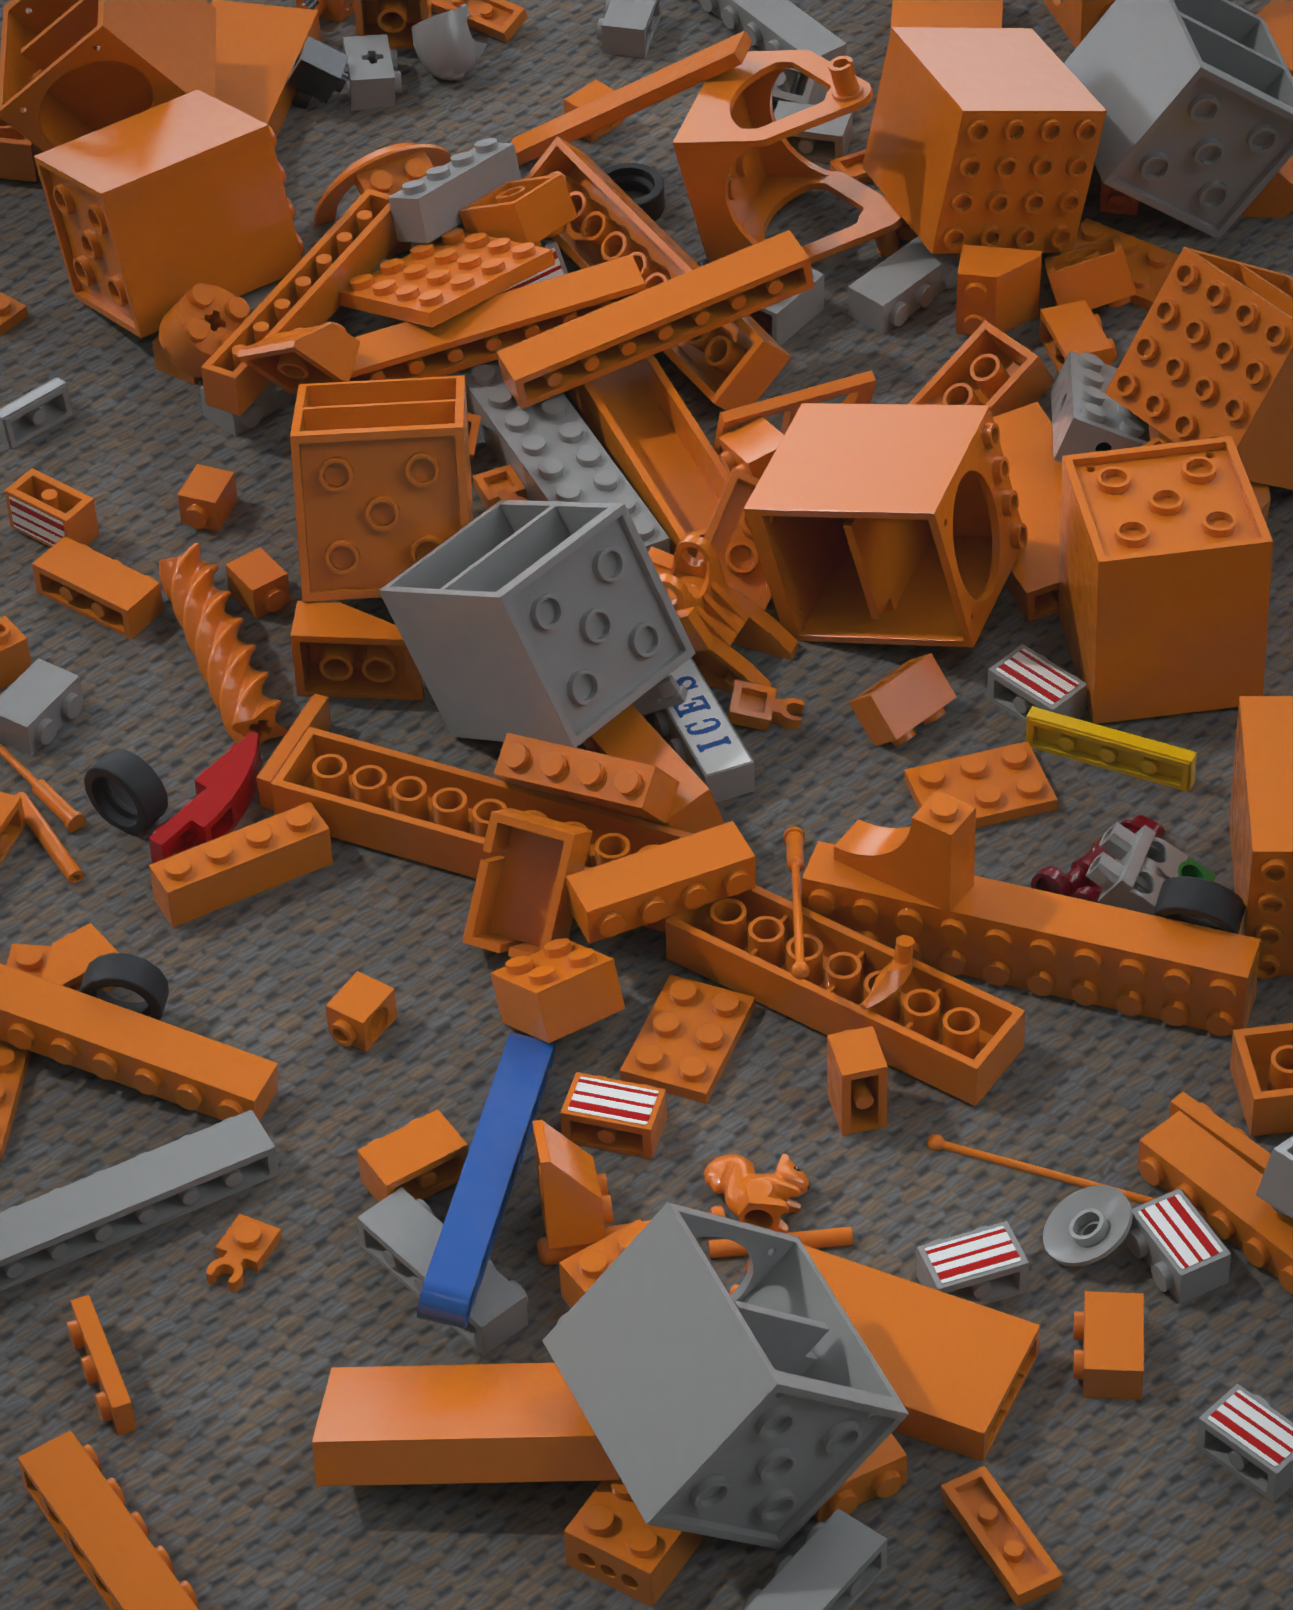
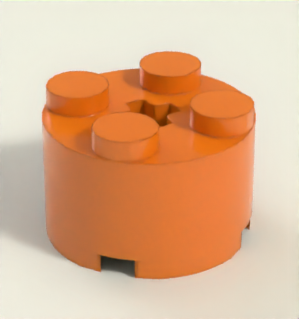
M203 283L196 284L162 318L159 326L160 344L163 350L167 348L173 357L171 362L176 368L188 375L202 377V365L249 316L250 307L245 299L233 295L224 288Z

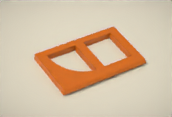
M872 370L720 412L713 448L719 456V454L723 453V449L718 437L738 428V425L750 422L760 416L765 418L784 412L780 432L785 435L802 403H818L849 394L841 404H871L876 378Z

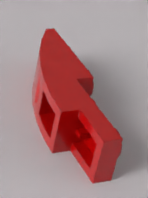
M251 731L241 741L233 744L227 753L209 768L204 769L194 780L197 797L188 801L176 815L164 825L159 826L148 838L152 864L229 834L237 826L247 811L257 789L256 777L262 767L259 734Z

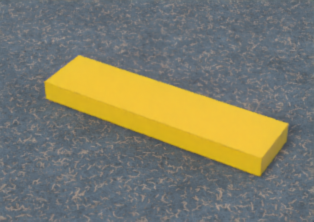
M1033 706L1026 716V741L1029 742L1033 749L1185 792L1190 791L1195 782L1197 752Z

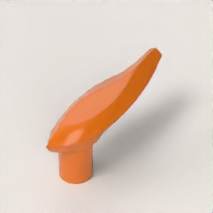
M901 935L897 937L893 960L882 969L875 979L871 992L860 1004L864 1010L895 993L911 974L915 940L911 936Z

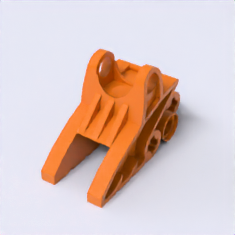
M697 535L684 536L677 545L674 555L651 547L648 554L675 611L694 607L715 639L708 650L695 652L696 654L692 656L708 686L732 693L736 679L772 687V683L751 662L734 650L731 644L735 643L736 645L791 660L798 650V641L776 619L756 603L726 584L715 549L704 538ZM687 547L699 550L704 559L699 560L692 557L688 553Z

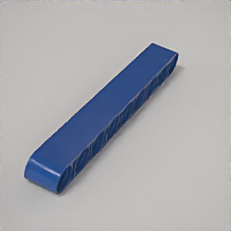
M510 1033L422 1285L417 1308V1318L464 1329L467 1327L533 1128L532 1121L536 1119L547 1085L548 1069H551L553 1065L556 1042L546 1043L538 1038Z

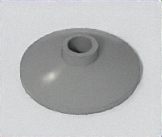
M1097 1185L1078 1190L1062 1200L1049 1215L1043 1230L1044 1247L1053 1260L1065 1266L1077 1267L1095 1263L1112 1253L1127 1236L1133 1220L1132 1206L1120 1190L1111 1186Z

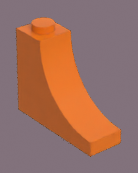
M936 790L914 814L911 826L887 828L858 819L834 845V859L950 913L974 885L976 807Z

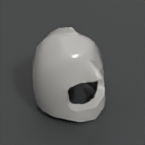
M467 3L460 5L457 9L435 15L412 26L413 45L419 60L430 74L442 80H461L465 73L475 67L477 59L485 52L487 46L485 43L475 41L470 34L467 18L471 15Z

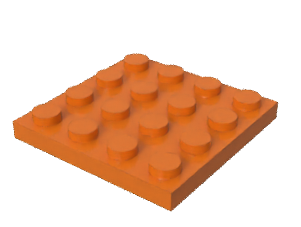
M453 228L432 243L414 246L410 250L411 253L402 258L390 259L381 263L380 269L371 274H361L349 280L350 284L339 291L340 306L433 328L555 265L552 249L538 247L531 242L519 243L511 241L507 237L495 238L487 236L486 233H471L464 231L463 228Z

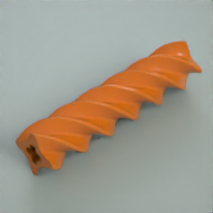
M194 543L182 555L162 559L159 562V575L162 587L172 603L174 614L184 630L186 641L196 657L198 668L204 680L208 683L210 695L220 711L223 724L235 743L241 741L251 731L259 734L260 744L267 739L285 736L288 730L275 721L276 712L282 704L281 700L270 699L262 693L269 673L257 671L250 666L251 656L256 650V645L245 644L237 638L238 630L244 619L233 617L225 612L226 602L232 593L231 591L220 590L213 585L214 575L218 571L219 565L203 561L201 559L200 544Z

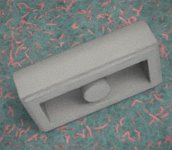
M55 377L1 407L0 442L9 449H13L73 415L66 382Z

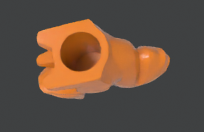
M727 1154L714 1158L707 1164L703 1173L705 1184L710 1186L714 1193L724 1194L726 1206L738 1217L739 1221L782 1233H788L789 1227L780 1218L781 1215L800 1212L801 1204L792 1199L805 1194L810 1188L809 1179L806 1174L790 1161L787 1154H782L774 1173L756 1174L754 1164L748 1158L739 1154Z

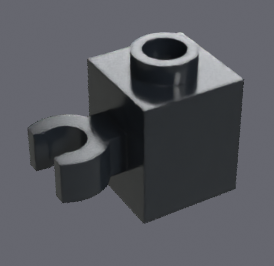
M308 36L293 63L286 83L296 88L297 92L291 104L306 109L312 97L327 104L334 91L340 93L348 79L349 73L344 71L349 56Z

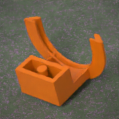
M407 142L390 145L362 157L339 174L326 190L315 210L314 227L335 220L340 200L354 184L361 195L367 188L393 195L402 190L404 183L419 180L426 176L428 169L449 163L451 161L450 153L437 145ZM399 242L385 259L411 250V242Z

